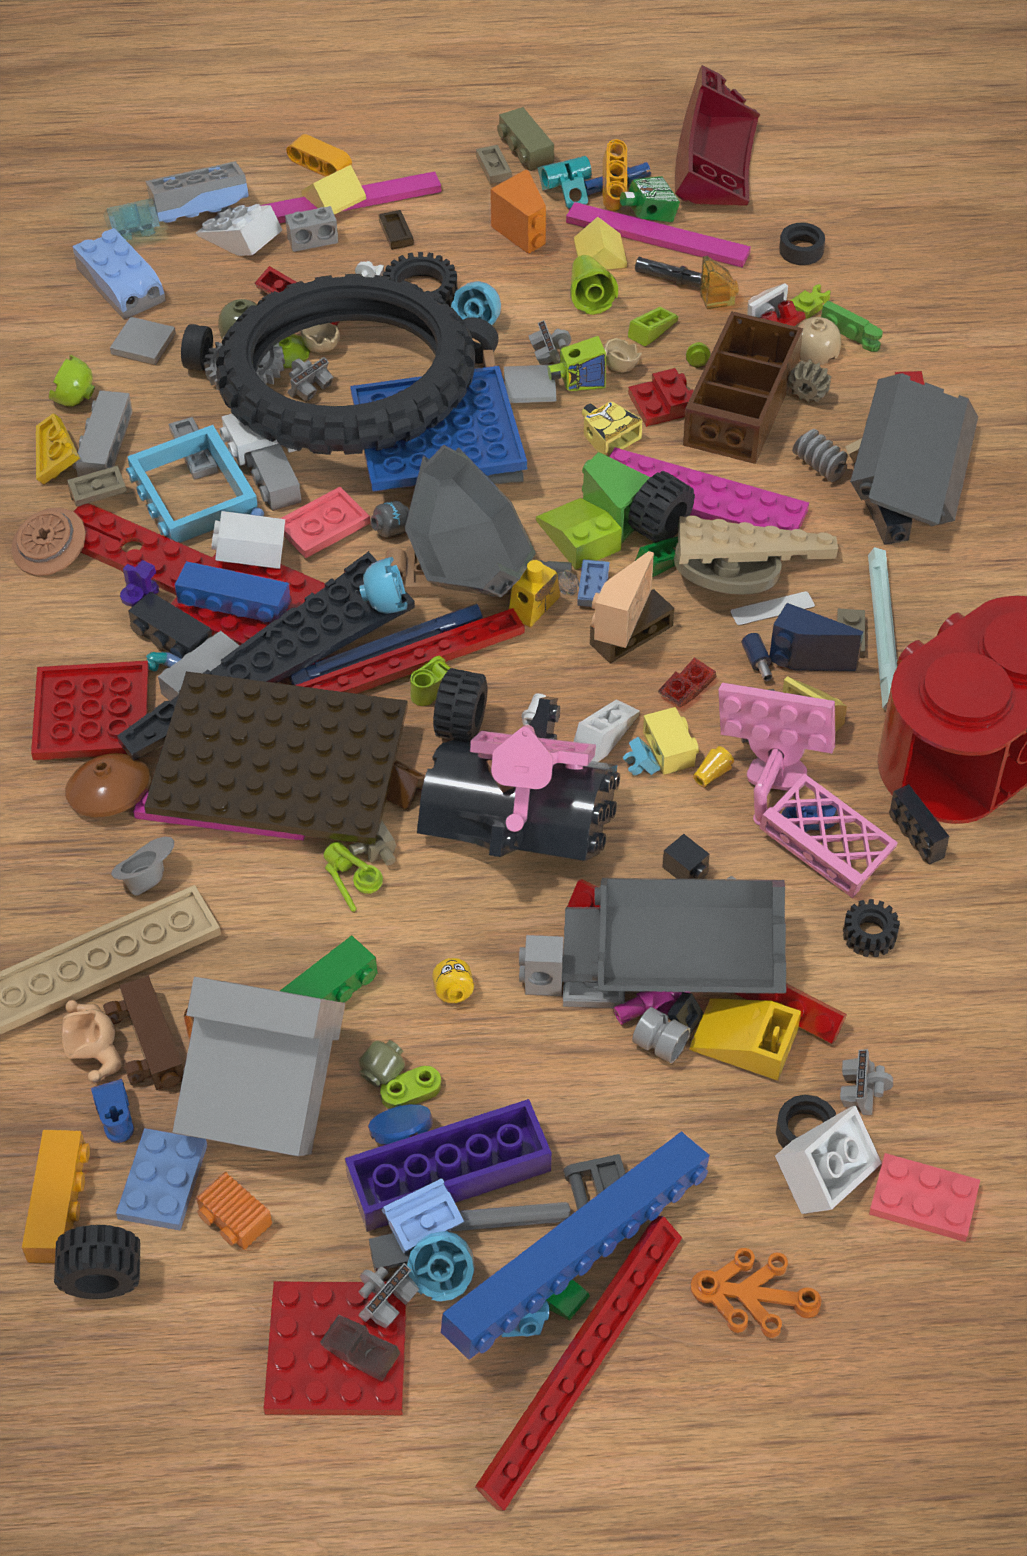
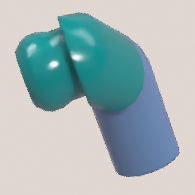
M150 652L146 655L149 670L154 672L158 670L159 664L170 668L181 660V658L169 652Z

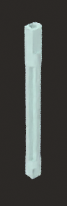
M874 547L868 555L882 708L886 711L893 675L897 668V656L886 550Z

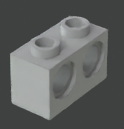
M331 206L285 215L287 238L293 252L338 243L337 220Z

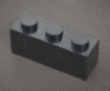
M151 591L128 610L131 622L130 627L137 635H143L151 640L156 647L164 648L181 659L212 637L210 627Z

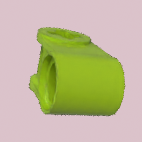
M436 656L429 663L411 674L410 697L414 704L427 706L436 700L442 678L451 668L445 663L444 658Z

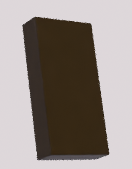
M401 210L378 214L379 223L391 250L414 245L413 236Z

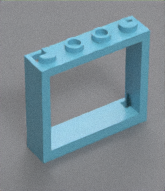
M214 425L128 456L129 468H126L130 482L137 484L136 489L142 501L146 500L151 518H156L159 522L157 524L160 534L166 535L167 538L181 543L214 530L215 520L220 521L222 511L250 515L253 508H258L256 494ZM208 449L237 497L173 521L145 472Z

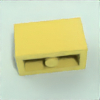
M676 707L644 715L643 734L649 747L652 749L662 774L665 775L694 767L696 754L699 753L698 743L694 737H690L687 721L684 716L680 717Z

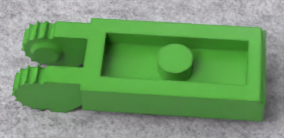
M827 301L823 305L821 317L834 322L840 334L861 343L862 348L871 352L880 349L881 342L878 340L883 335L882 329L877 328V326L869 323L868 320L831 301Z

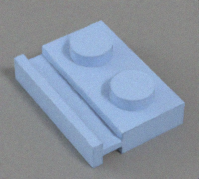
M443 1179L433 1182L382 1208V1212L386 1215L389 1221L388 1224L403 1253L413 1249L418 1241L428 1234L449 1231L464 1222L450 1193L447 1192L444 1186Z

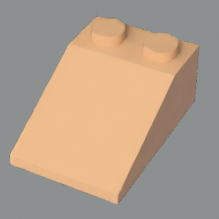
M648 551L606 581L600 593H595L592 601V609H595V613L591 622V627L595 628L594 640L626 648L652 589L653 552Z

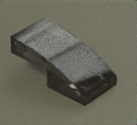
M341 1315L337 1316L320 1341L324 1348L337 1357L383 1381L400 1355L396 1345L369 1334L366 1326Z

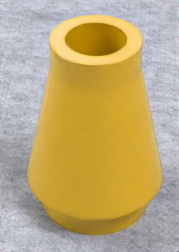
M721 746L711 749L698 770L693 774V779L701 787H706L710 782L732 769L731 765L734 763V758Z

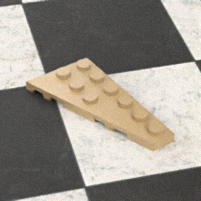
M697 516L679 517V564H688L689 559H701V563H711L714 558H722L726 562L767 561L768 556H779L780 560H790L793 555H800L806 560L836 558L838 552L837 537L824 532L814 534L806 533L800 529L791 531L779 529L775 526H753L746 522L736 524L728 523L722 519L705 520Z

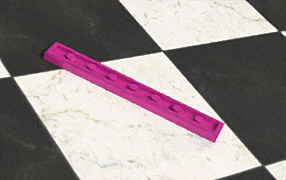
M434 171L362 185L366 199L343 211L441 192V184ZM305 197L260 205H271L279 223L286 222L285 215L317 209Z
M574 202L566 215V223L586 227L599 217L618 231L621 237L738 267L744 266L751 250V246Z

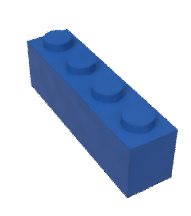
M187 561L175 583L178 603L233 614L238 617L261 620L263 622L271 623L279 619L287 611L291 602L289 583Z

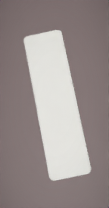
M805 591L732 609L731 614L736 624L742 625L778 616L786 603L803 609L814 607L815 604L809 593Z

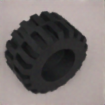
M657 472L637 492L628 515L629 525L654 543L673 538L678 533L679 517H687L691 514L695 499L694 489L668 472Z
M450 668L446 672L440 683L434 707L433 727L436 737L471 743V740L478 735L485 713L488 693L487 680L484 674Z
M88 1225L66 1231L56 1241L55 1285H57L60 1291L68 1295L84 1299H108L133 1291L139 1285L140 1239L131 1231L111 1225Z

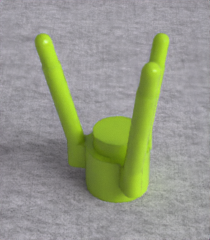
M337 841L330 844L324 852V859L328 862L325 869L333 877L350 910L355 912L356 907L337 871L345 872L353 864L362 870H367L368 864L353 856L341 842Z

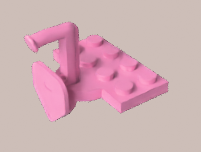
M722 683L718 689L721 735L748 739L750 748L759 757L752 761L747 771V779L750 783L756 785L754 788L755 814L753 820L760 826L762 816L767 811V796L770 789L789 791L804 774L807 775V768L799 760L803 756L805 749L833 753L835 748V701Z
M524 725L513 735L481 731L471 740L470 752L478 753V757L492 759V776L499 784L516 787L514 812L506 819V827L513 832L521 830L527 821L530 789H541L550 782L554 764L565 763L566 768L583 769V766H588L595 757L596 744L538 738L535 735L534 728L530 725Z

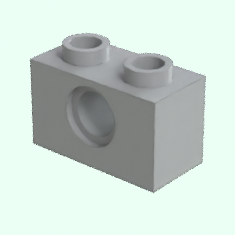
M526 935V947H520L519 982L525 983V995L562 996L563 937Z

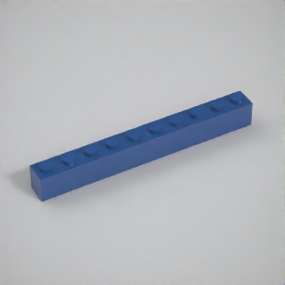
M681 1131L443 1312L441 1334L468 1360L479 1352H486L493 1345L496 1338L504 1332L506 1334L512 1332L520 1320L528 1313H536L551 1295L560 1294L568 1286L569 1281L577 1275L582 1276L587 1273L593 1263L601 1256L607 1257L610 1255L617 1244L625 1237L627 1239L633 1237L640 1226L648 1219L650 1221L656 1219L666 1205L670 1202L676 1203L679 1201L685 1191L693 1184L695 1186L699 1185L708 1174L707 1166L710 1155Z

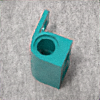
M587 156L537 168L542 190L552 189L561 185L567 208H571L574 204V201L569 197L570 190L573 188H577L581 192V198L576 203L584 205L588 203L584 180L591 178L592 169Z

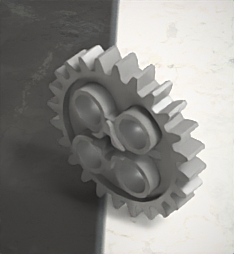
M215 342L216 348H209L210 354L205 355L206 362H204V367L210 384L216 385V389L219 390L216 376V358L222 343ZM279 343L263 357L256 371L265 384H274V378L281 377L279 371H284L283 364H285V359Z

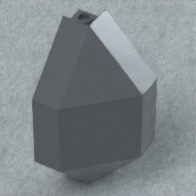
M443 445L430 459L423 456L405 530L427 581L449 590L502 597L521 578L527 568V564L536 554L512 502L459 447L455 451Z

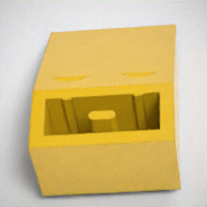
M710 998L689 1050L778 1081L798 1032L801 1011L773 1001Z

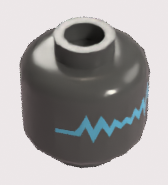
M399 501L379 504L375 507L371 516V526L380 536L385 538L401 535L406 532L405 526L409 509Z

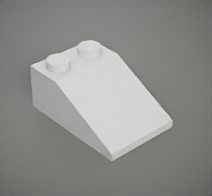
M856 1106L849 1107L792 1140L775 1155L801 1214L832 1210L882 1164Z

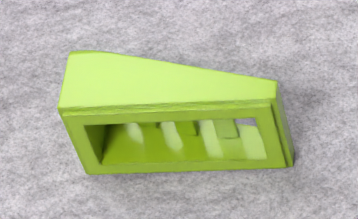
M658 307L630 321L628 338L643 346H647L675 324L679 316L662 307Z

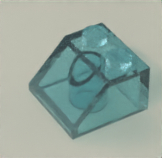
M153 198L106 208L104 213L108 229L115 228L126 241L133 239L132 235L141 233L142 237L153 235L155 230L160 227Z

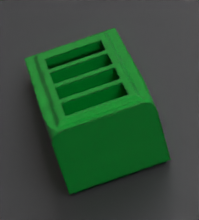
M678 536L640 547L635 561L648 551L653 552L652 577L674 567L675 550L673 547L676 548Z

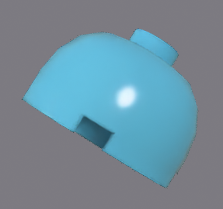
M480 281L470 282L458 289L454 294L451 308L462 319L469 317L480 318L491 325L498 319L501 312V300L499 294L491 285Z
M393 557L372 563L364 574V585L359 587L363 601H369L372 608L382 613H395L407 609V602L402 603L401 595L406 594L402 577L397 565L391 566L394 560Z
M448 1231L430 1233L418 1241L411 1250L407 1264L411 1269L408 1276L418 1286V1292L421 1295L423 1293L428 1297H432L431 1300L435 1301L452 1300L463 1294L472 1280L475 1269L473 1252L467 1242L457 1234Z

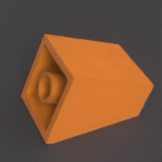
M525 169L491 188V227L529 254L546 244V205L530 172Z

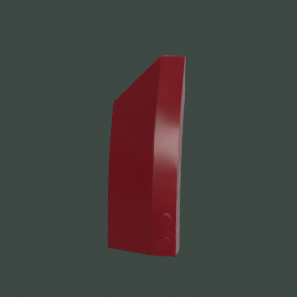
M703 65L699 69L681 130L675 166V194L685 202L690 201L694 204L747 206L750 202V158L760 114L756 109L745 105L746 99L736 89L730 90L725 85L727 80L721 74Z

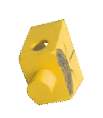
M532 560L527 564V569L521 578L512 586L509 609L513 608L524 625L531 628L560 598L557 572L538 560Z

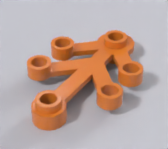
M748 1248L738 1249L734 1260L718 1271L703 1270L696 1273L691 1280L693 1296L702 1303H712L727 1320L728 1328L735 1333L743 1332L747 1328L748 1315L741 1309H734L726 1297L738 1298L760 1324L762 1333L769 1338H774L780 1334L782 1321L779 1316L769 1314L760 1302L793 1306L796 1313L803 1318L816 1316L821 1307V1296L812 1288L806 1287L798 1292L760 1287L774 1276H781L786 1272L788 1259L784 1254L778 1252L771 1254L768 1258V1263L739 1284L727 1281L740 1271H748L753 1267L755 1255ZM746 1256L750 1261L742 1263L738 1258ZM780 1261L783 1266L780 1268L774 1267L772 1262ZM702 1283H712L713 1287L710 1289L704 1288ZM805 1296L811 1297L814 1302L806 1303L802 1298ZM739 1317L744 1322L737 1325L732 1322V1319ZM773 1322L777 1325V1328L772 1330L767 1328L765 1324Z

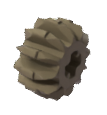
M811 359L807 362L801 360L789 373V383L787 386L792 388V394L799 396V400L804 398L808 403L813 400L819 402L820 399L827 395L832 376L827 374L828 368L820 367V362L814 364Z

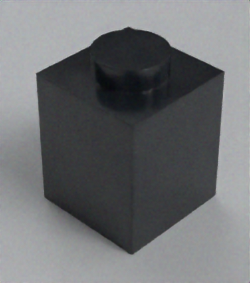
M683 834L664 849L662 868L676 879H704L709 872L710 854Z

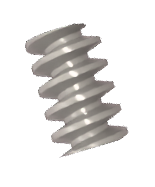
M812 429L799 437L792 448L794 454L798 455L800 459L805 460L806 464L812 466L814 470L818 471L830 482L839 480L847 469L846 461L848 454L845 451H841L839 446H833V442L826 440V436L819 435V431L816 429Z

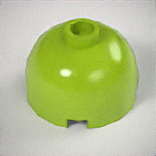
M69 355V359L66 358L53 381L57 387L55 391L50 389L49 399L66 407L79 405L84 398L89 400L95 390V386L92 385L93 374L89 366L81 359Z

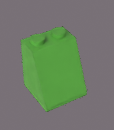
M598 452L591 460L586 461L582 469L584 474L582 486L583 499L609 512L622 528V544L634 531L628 523L631 504L639 489L650 477Z

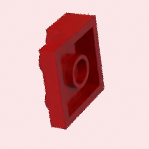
M676 368L652 373V381L628 387V395L646 427L685 417V408L694 391L693 389H687L685 374H679Z

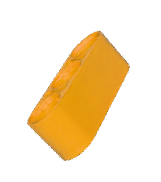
M302 134L286 148L287 155L292 162L324 177L349 165L352 166V159L345 151L307 134Z
M613 139L607 144L603 156V205L610 211H617L622 207L620 203L621 193L627 192V146L623 141Z

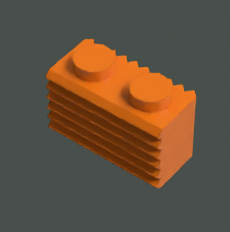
M227 1172L220 1175L196 1197L199 1217L207 1225L210 1226L214 1223L221 1229L219 1231L220 1235L231 1246L236 1243L243 1250L247 1249L253 1241H256L272 1225L269 1209L234 1180L232 1176H229Z

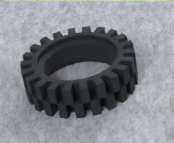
M413 252L408 253L407 259L401 255L398 257V261L392 260L391 266L387 265L383 272V276L391 277V279L399 283L414 276H429L438 279L442 284L438 289L431 291V293L444 300L449 307H451L452 301H454V294L458 290L457 271H455L454 265H450L448 259L443 261V256L437 255L434 259L433 253L428 252L427 257H423V252H418V257H414Z

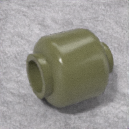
M388 1040L387 1043L374 1041L359 1059L360 1075L377 1088L382 1084L387 1085L405 1068V1061L401 1056L404 1051L391 1040Z

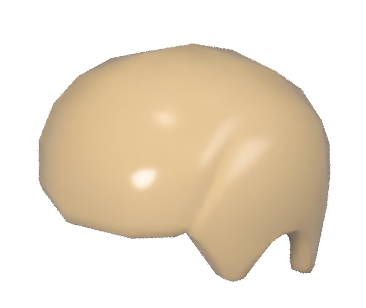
M330 323L300 331L304 345L314 353L331 351L337 346L340 339L337 326Z
M618 338L608 340L604 345L606 365L612 371L619 373L631 371L637 365L642 354L640 352L637 353L636 344L629 345L625 340Z

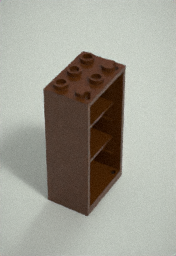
M731 311L685 408L683 446L756 464L788 392L789 373L799 363L803 328Z

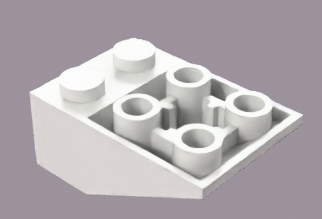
M255 204L251 207H245V205L236 208H230V206L223 207L222 210L217 212L218 215L215 218L205 221L202 224L203 227L196 234L237 256L255 254L279 234L282 228L271 205L260 206V204Z

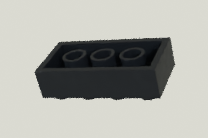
M909 784L893 791L889 811L890 817L897 822L900 830L907 835L912 846L917 848L921 858L925 859L929 865L945 858L950 836Z

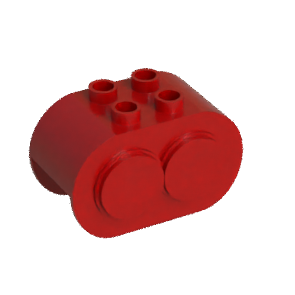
M1005 596L992 599L983 603L966 616L959 612L954 613L944 621L936 637L926 644L920 640L913 641L903 650L898 658L897 668L891 683L879 746L878 770L885 787L892 796L893 791L909 784L938 822L963 824L980 820L1027 786V596Z

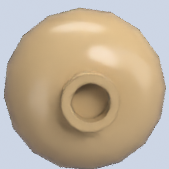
M811 317L805 319L797 326L803 328L800 360L807 362L811 359L814 364L820 362V365H824L834 356V360L838 357L841 349V335L834 322L822 317Z

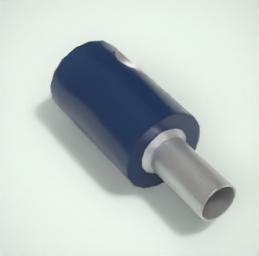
M750 633L743 637L741 644L752 668L760 671L764 681H769L772 679V674L768 667L771 664V658L760 634Z

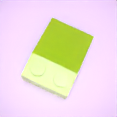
M582 498L536 516L537 523L566 559L572 563L575 570L582 567L583 560L598 561L621 551L622 528L609 512Z

